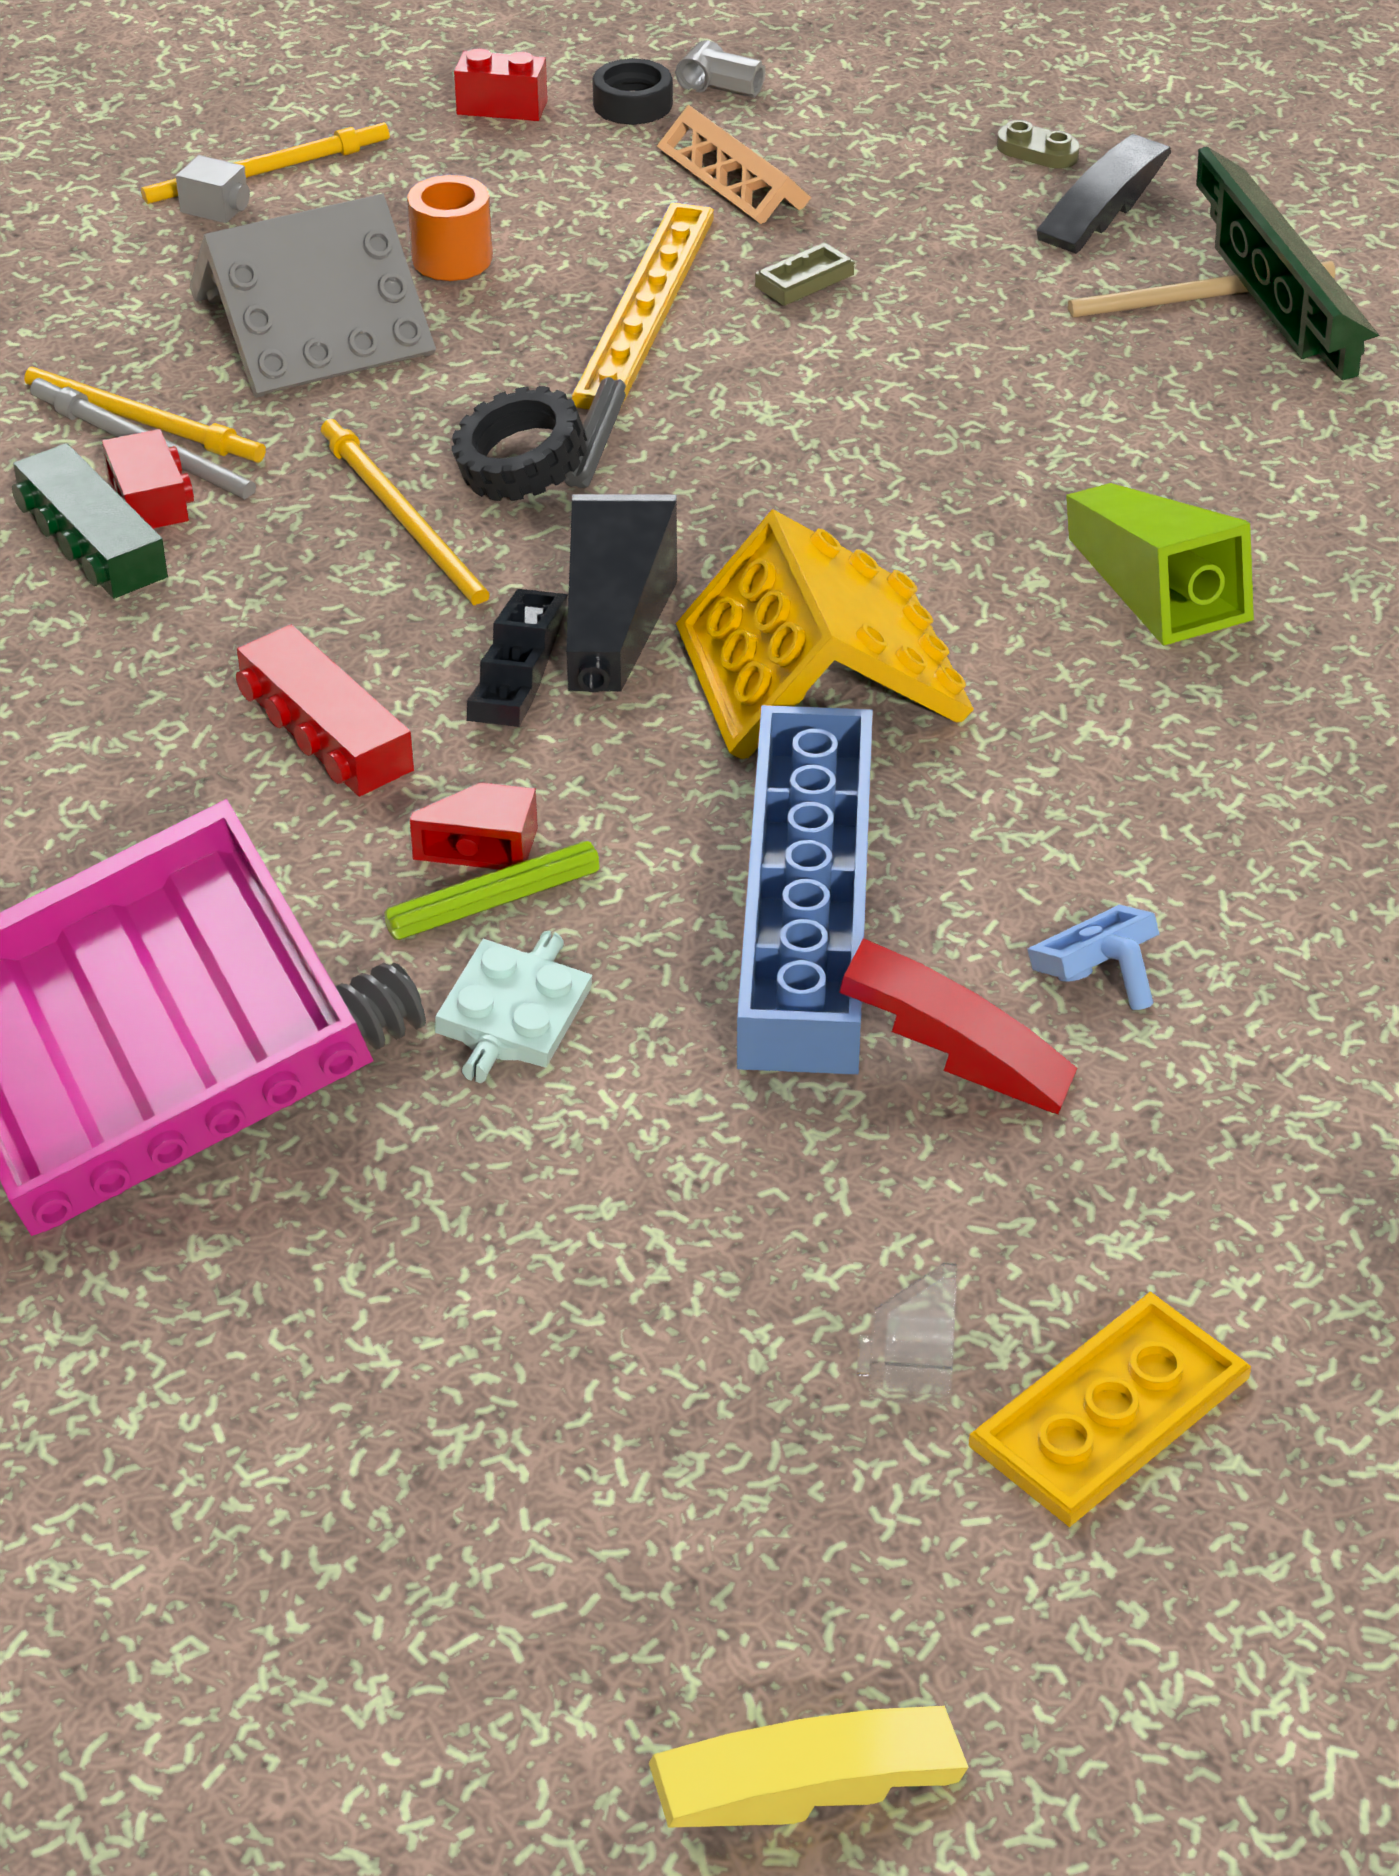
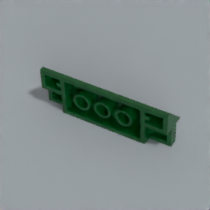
M1207 146L1198 149L1196 186L1211 204L1210 217L1216 223L1215 249L1235 275L1238 276L1301 359L1319 354L1341 380L1359 377L1361 356L1365 351L1364 341L1380 335L1248 172Z

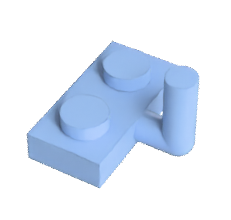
M1119 904L1027 948L1034 971L1056 976L1060 981L1065 982L1076 981L1089 976L1093 972L1092 967L1108 959L1118 960L1130 1008L1132 1010H1141L1150 1007L1154 1003L1139 944L1160 935L1155 913Z

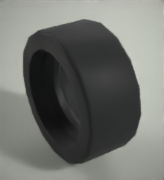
M619 59L601 66L595 71L592 78L593 106L595 112L605 120L629 125L650 123L663 118L670 112L673 106V78L669 69L660 63L648 59Z

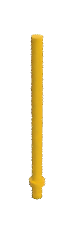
M335 419L326 420L321 426V433L330 442L329 448L338 459L344 458L473 606L488 601L490 597L489 591L360 448V440L354 432L343 429Z

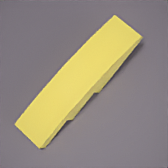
M945 1706L873 1709L803 1718L729 1733L653 1754L649 1761L668 1828L795 1824L806 1821L814 1806L870 1805L882 1802L892 1787L946 1786L958 1783L969 1768Z

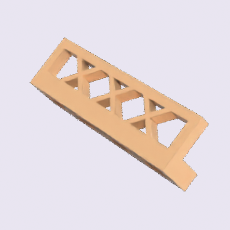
M687 105L657 145L661 151L759 224L767 221L783 199L798 210L803 209L811 199L787 175L690 105ZM690 129L693 132L692 145L679 150L674 149ZM717 150V163L702 168L703 154ZM741 168L742 182L727 186V173ZM763 187L769 188L770 191L755 209L752 206L753 191Z

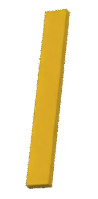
M673 202L669 205L572 394V400L576 408L590 409L601 381L607 377L613 380L621 379L626 385L624 392L627 397L714 220V209Z

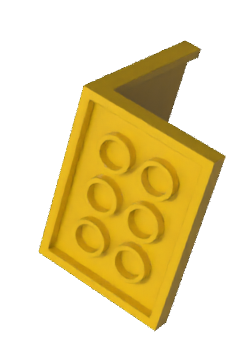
M772 509L676 622L678 631L729 753L740 759L749 758L758 748L761 706L794 707L799 704L807 691L834 660L956 723L963 722L974 710L964 690L966 682L953 669L947 657L950 653L948 647L936 636L931 626L933 618L921 606L915 594L918 591L915 583L901 571L894 570L890 573L879 567L877 562L862 550L856 549L853 553L842 547L827 531L818 528L814 532Z

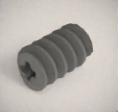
M382 963L372 968L370 975L361 973L353 977L349 985L341 983L335 986L353 1016L362 1037L375 1050L385 1046V1036L382 1028H385L397 1040L405 1036L404 1017L416 1030L424 1027L426 1024L424 1009L416 985L406 970L399 964L392 963L389 965Z

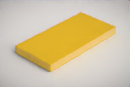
M1150 1291L970 1433L969 1447L1070 1528L1247 1381L1250 1377L1251 1365Z

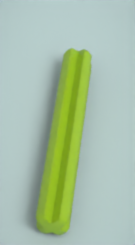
M582 841L388 907L384 912L386 927L395 940H401L594 874L600 869L598 852L591 842Z

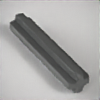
M604 378L598 387L583 424L587 435V441H585L587 452L585 456L579 457L581 463L574 472L569 471L565 474L566 479L564 481L570 487L576 486L585 489L591 483L626 397L624 392L626 385L621 379Z

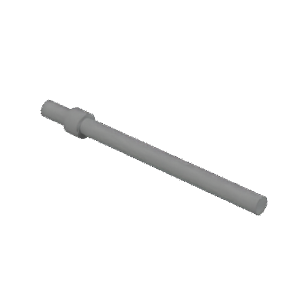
M41 378L35 379L31 384L30 392L33 396L53 405L57 413L71 420L78 417L116 437L148 431L89 402L85 394L71 387L60 388ZM165 439L168 447L176 446L183 470L244 500L255 493L256 484L253 481Z

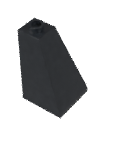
M572 494L566 649L568 691H622L677 584V495Z

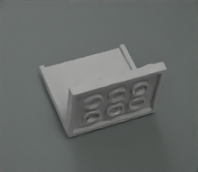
M384 193L204 234L190 282V289L195 302L208 299L210 304L223 302L255 398L262 397L268 393L419 356L434 355L436 347Z

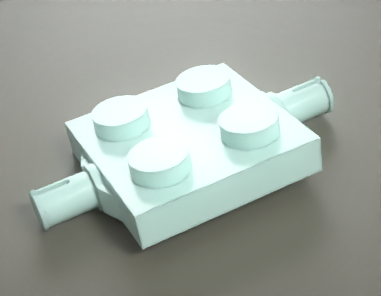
M544 931L530 953L486 939H482L435 1018V1033L461 1041L474 1050L462 1067V1073L468 1080L472 1081L476 1074L475 1082L483 1083L496 1059L519 1060L542 1067H547L588 995L592 984V974L553 962L564 946V941L558 933H554L551 938V931Z

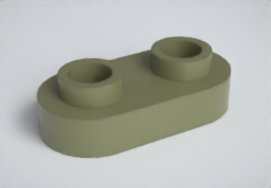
M1013 120L999 129L997 137V149L1002 154L1056 169L1068 168L1075 165L1079 160L1080 144L1065 131H1050L1033 126L1025 120Z

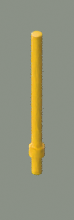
M385 122L357 130L353 127L334 131V136L234 163L244 165L245 175L248 178L336 153H341L343 156L359 152L362 146L388 140L390 133ZM176 178L141 187L142 198L147 204L178 196Z
M33 366L29 367L25 372V383L30 386L35 379L41 378L60 388L71 387L85 394L89 402L113 414L204 444L205 449L209 452L221 456H226L230 453L257 463L261 462L265 457L266 447L264 444L238 436L233 428L218 423L208 426Z

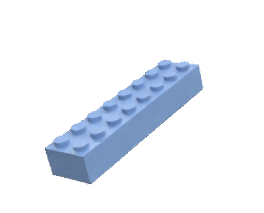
M761 706L737 1013V1069L859 1075L862 1001L841 994L839 991L844 974L864 938L873 709Z

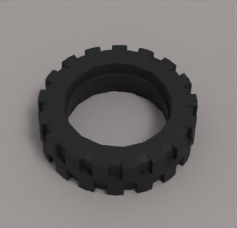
M538 386L536 390H529V387H520L515 389V393L507 395L505 391L493 396L494 400L489 403L483 401L473 408L475 412L471 416L466 415L460 421V430H455L452 440L454 445L452 446V452L467 486L470 485L473 492L482 497L486 494L489 500L501 501L503 497H509L511 501L524 499L526 494L533 493L536 496L546 492L545 487L551 484L557 486L566 479L565 474L569 471L574 472L581 464L579 457L585 456L587 452V445L585 443L587 435L574 401L571 398L567 399L564 392L556 390L553 393L549 387ZM533 428L553 430L550 436L538 447L522 455L509 458L487 457L489 451L502 439L517 432Z

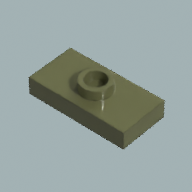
M824 242L756 272L755 287L785 306L853 276L855 261Z

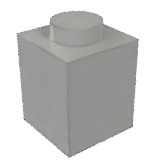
M198 155L176 175L180 212L227 223L248 205L250 189L246 184L244 165Z

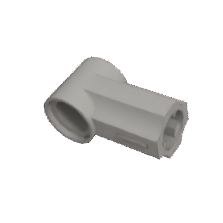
M703 40L697 43L678 63L675 74L680 86L687 90L693 88L697 89L696 92L701 93L709 87L755 98L761 91L765 80V65H762L761 60L726 53L717 43Z

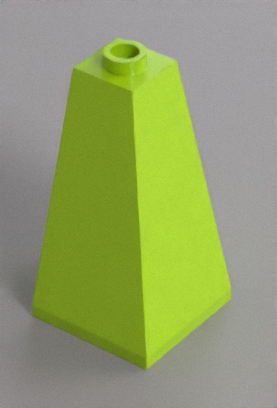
M1113 483L1066 495L1069 540L1163 646L1254 620L1251 529L1248 521Z

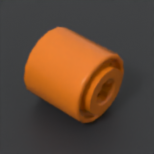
M457 175L431 177L413 186L407 195L411 258L414 268L423 276L443 281L469 279L480 275L489 268L493 259L490 197L487 187L478 180Z

